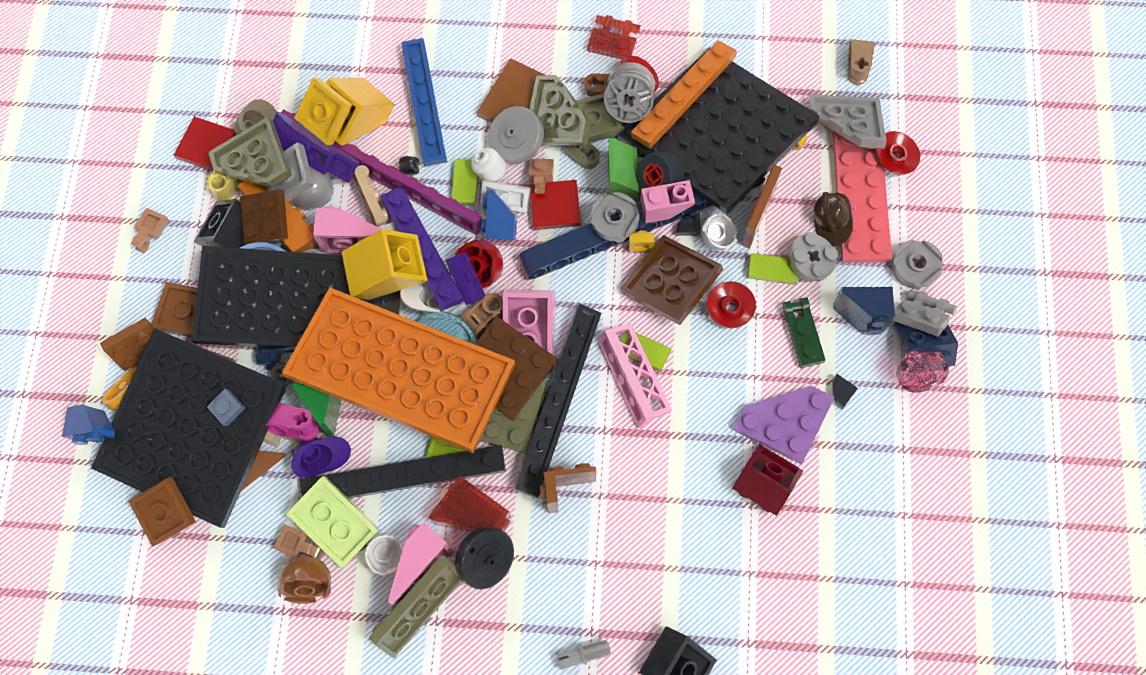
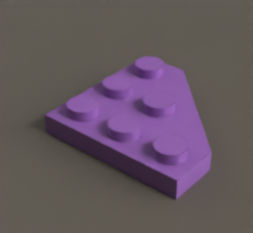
M810 386L744 406L733 431L802 465L835 397Z

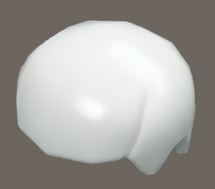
M723 213L712 214L703 221L701 237L705 245L711 249L725 250L736 243L738 228L731 218Z
M387 534L374 537L367 544L365 550L367 566L373 573L381 576L395 574L403 551V545L396 537Z

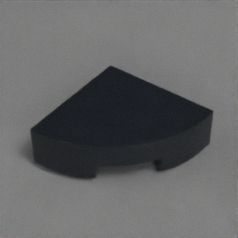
M700 210L688 213L678 223L676 236H700Z
M836 374L832 382V393L835 397V403L843 410L858 388L839 374Z

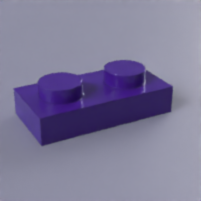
M466 252L445 260L466 306L486 296Z

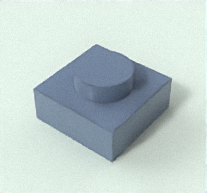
M224 389L207 406L222 425L228 426L245 409L244 405L228 389Z

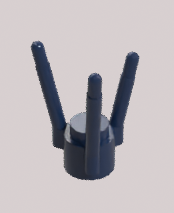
M297 346L281 348L258 347L256 352L257 363L265 365L266 370H272L277 366L276 363L281 361V353L294 352Z

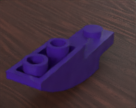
M276 112L273 123L283 148L287 150L298 142L305 148L310 167L324 175L328 172L347 183L352 180L360 160L333 145H326L302 124L280 112Z

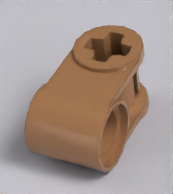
M850 40L847 77L852 84L862 85L867 81L872 67L875 41Z
M489 293L461 316L460 323L467 325L474 333L473 337L475 339H480L496 316L503 319L502 296L498 293ZM494 303L500 304L497 310H489L490 305Z

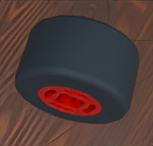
M670 152L649 154L643 157L638 164L637 181L641 189L683 182L684 168L676 155Z

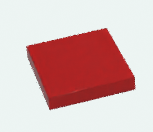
M194 116L174 153V157L213 171L208 152L235 137L236 133L234 129Z
M577 179L546 182L545 194H535V184H530L534 230L581 226Z

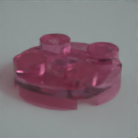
M909 352L896 370L899 384L903 386L905 391L912 393L930 390V385L934 383L940 385L949 375L948 365L941 352Z

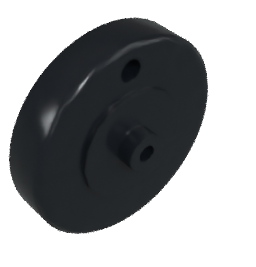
M490 525L481 526L471 531L463 539L456 553L455 569L458 577L471 588L478 590L488 589L498 584L507 575L513 563L514 544L512 539L503 530Z

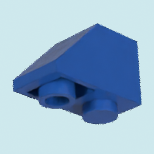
M488 189L487 195H483V209H486V219H482L481 233H485V238L516 240L518 216L495 190Z
M86 405L67 407L62 437L72 439V443L77 445H88V442L100 443L103 442V439L114 437L115 431L104 410Z

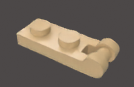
M358 166L354 171L356 185L372 222L377 227L386 225L389 217L386 209H381L378 204L380 197L377 189H372L370 186L369 170L366 166Z

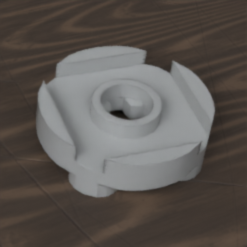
M618 192L599 197L591 208L592 229L606 240L623 242L638 227L639 213L636 203L629 196ZM616 212L619 213L620 220L611 221V217L608 216L609 214L614 215Z
M808 232L806 235L798 237L788 249V257L790 256L791 260L790 267L799 278L805 281H821L834 271L838 252L826 239L814 232ZM808 253L813 254L816 257V260L811 262L809 260L810 255Z
M909 240L898 248L891 266L895 275L902 283L917 290L932 285L939 278L943 270V257L940 250L934 244L925 240L922 242ZM912 260H921L923 262L922 268L914 267Z

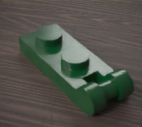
M799 298V301L793 303L791 301L782 302L783 313L800 369L825 363L826 359L812 317L808 298ZM801 311L802 317L795 318L794 312Z

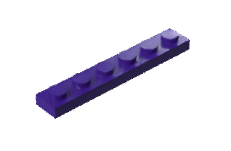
M401 186L380 195L381 201L397 231L418 235L428 280L425 283L439 310L442 312L462 303L463 297L403 187Z

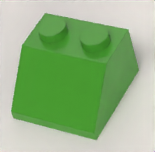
M609 138L608 140L609 195L617 192L623 193L632 198L634 202H638V193H641V188L637 181V168L642 157H637V148L615 138Z

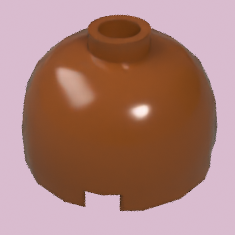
M307 554L300 555L287 562L281 569L278 576V596L281 598V595H285L286 601L297 604L316 602L314 597L322 595L323 599H325L331 593L330 570L323 561Z

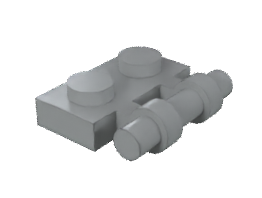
M910 290L907 294L908 300L903 299L895 308V316L892 320L939 336L949 324L950 315L945 313L955 315L957 306L950 304L949 300L930 297L926 292Z

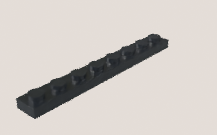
M580 303L576 306L512 489L535 499L539 498L540 486L544 483V472H548L602 314Z
M500 445L476 449L474 453L464 451L324 476L348 499L503 473L506 472L503 447ZM322 476L300 479L301 496L303 497Z

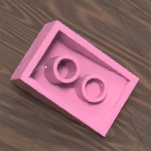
M334 206L316 208L313 236L322 252L342 255L343 250L381 230V228Z
M505 290L503 292V321L553 354L556 290Z
M424 522L420 526L415 525L407 534L408 539L404 544L388 598V602L392 606L410 592L412 584L426 574L434 560L439 559L442 554L448 558L453 552L447 542Z

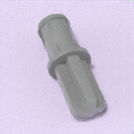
M602 640L585 646L579 644L578 648L558 652L556 656L559 659L560 670H563L564 668L582 663L587 665L589 661L609 656L611 649L608 641Z

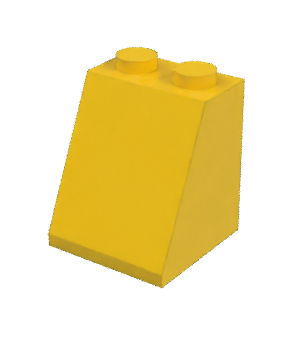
M364 77L328 78L326 84L352 104L335 140L341 146L385 124L395 106L391 100Z
M381 229L342 251L350 296L370 300L428 281L418 235Z

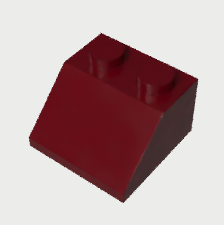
M759 444L744 466L732 489L737 491L743 498L750 499L758 504L764 511L777 516L804 470Z

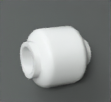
M483 148L473 156L471 168L482 181L496 182L504 176L506 162L493 148Z

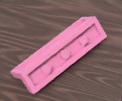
M631 323L605 330L598 343L638 429L647 426L652 419L670 414L672 412L670 404ZM626 332L630 339L629 345L620 342L617 334ZM629 353L639 358L641 362L639 367L630 364L628 360ZM640 375L649 379L651 383L649 389L640 385L638 381ZM650 397L658 400L663 409L653 412L649 404Z

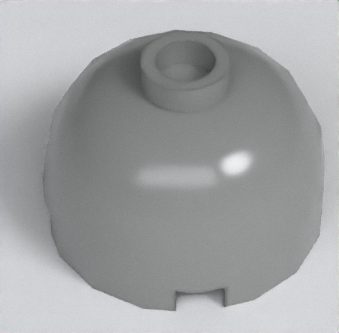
M309 166L313 186L294 197L291 203L304 211H311L310 209L316 207H324L334 193L333 182L328 172L324 175Z

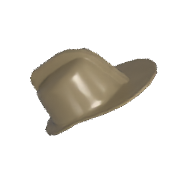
M255 99L239 113L234 123L236 135L266 117L273 121L277 112L274 106L262 99Z

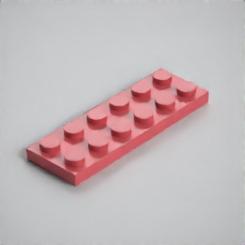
M833 131L836 193L844 194L849 198L853 218L852 234L844 244L840 245L841 263L891 262L892 251L885 169L877 158L876 148L859 147Z

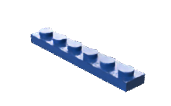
M424 38L403 41L401 44L424 167L446 163L447 157Z

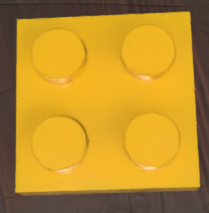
M313 77L294 118L326 145H333L352 104L319 77Z

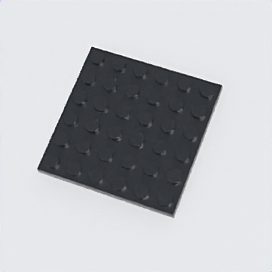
M709 47L695 62H693L673 83H671L653 101V107L651 108V110L662 100V98L679 82V80L695 65V63L711 47ZM732 61L651 149L631 137V131L642 120L628 124L618 134V140L637 148V153L642 157L657 152H670L676 155L684 168L683 181L690 180L694 193L727 215L769 173L772 166L776 165L819 122L820 115Z
M154 328L111 423L115 435L112 438L103 440L91 469L141 492H145L163 480L173 477L193 516L219 528H225L268 432L269 426H266L278 403L281 402L288 384ZM224 389L230 390L245 407L228 426L222 425L207 408Z

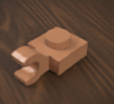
M530 159L529 182H534L535 194H545L546 182H553L554 159Z
M148 208L144 210L134 226L138 232L131 242L132 245L136 246L135 250L145 253L149 248L150 239H159L170 221L167 216Z
M284 525L273 548L294 558L305 553L320 560L324 553L321 548L307 543L310 537L306 533L288 525Z

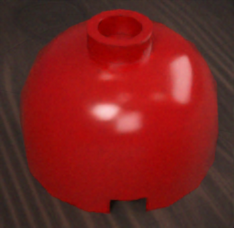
M473 240L465 243L456 251L455 256L463 252L467 253L483 289L493 285L500 278L504 266L503 257L500 250L494 244L486 240Z

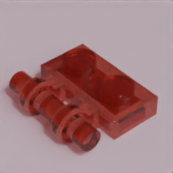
M597 15L595 24L603 25V28L593 27L587 51L621 60L626 56L633 55L637 38L631 37L630 33L639 34L641 25L634 24L632 20L626 19L622 21L613 19L611 15ZM611 28L623 30V32L619 34L610 32Z

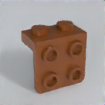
M581 463L575 465L573 469L564 470L563 466L549 468L548 472H544L545 485L540 486L542 507L547 506L548 513L558 512L556 487L596 482V466H590L589 463Z

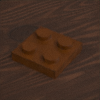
M276 189L240 196L244 244L288 239L284 190Z

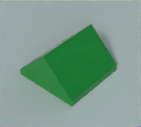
M301 383L293 384L292 388L329 437L334 436L341 400Z

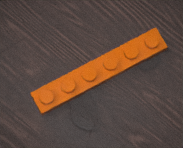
M717 40L631 131V137L651 149L737 56V50Z

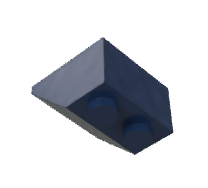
M841 287L833 303V309L859 332H867L869 335L881 334L895 316L893 287Z

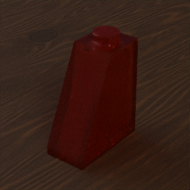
M461 476L457 478L428 516L429 520L435 525L468 532L487 525L495 526L505 532L511 524V520H509L511 517L510 511Z

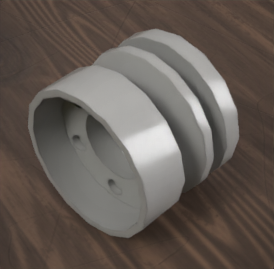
M630 62L617 66L611 72L605 88L604 104L613 118L621 122L633 123L642 120L649 114L653 107L655 81L652 73L646 67Z

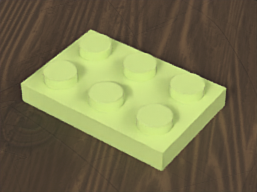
M322 476L286 513L341 569L380 531L325 476Z

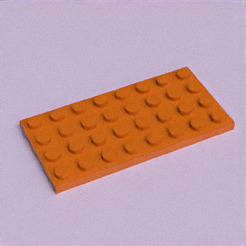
M329 288L282 374L288 379L474 453L515 366V360Z

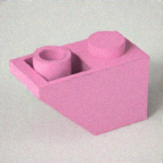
M690 180L641 189L640 202L645 223L670 219L695 204Z

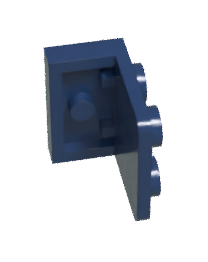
M894 321V326L905 346L903 367L906 373L956 365L958 341L949 325L945 327L939 336H935Z

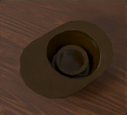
M823 192L822 196L816 200L813 206L816 234L826 239L832 247H837L844 244L850 238L853 231L851 203L844 194Z

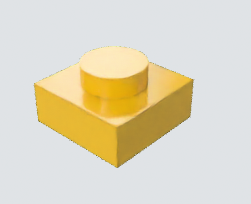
M637 231L629 236V252H646L654 247V233Z

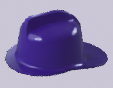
M337 436L322 439L315 437L310 441L300 440L295 449L292 450L291 468L294 474L300 478H310L336 470L348 461L351 455V447L348 441Z

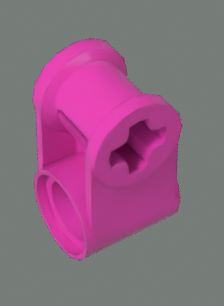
M280 402L266 426H269L268 431L275 435L287 436L302 441H310L319 433V426L313 420L309 410Z

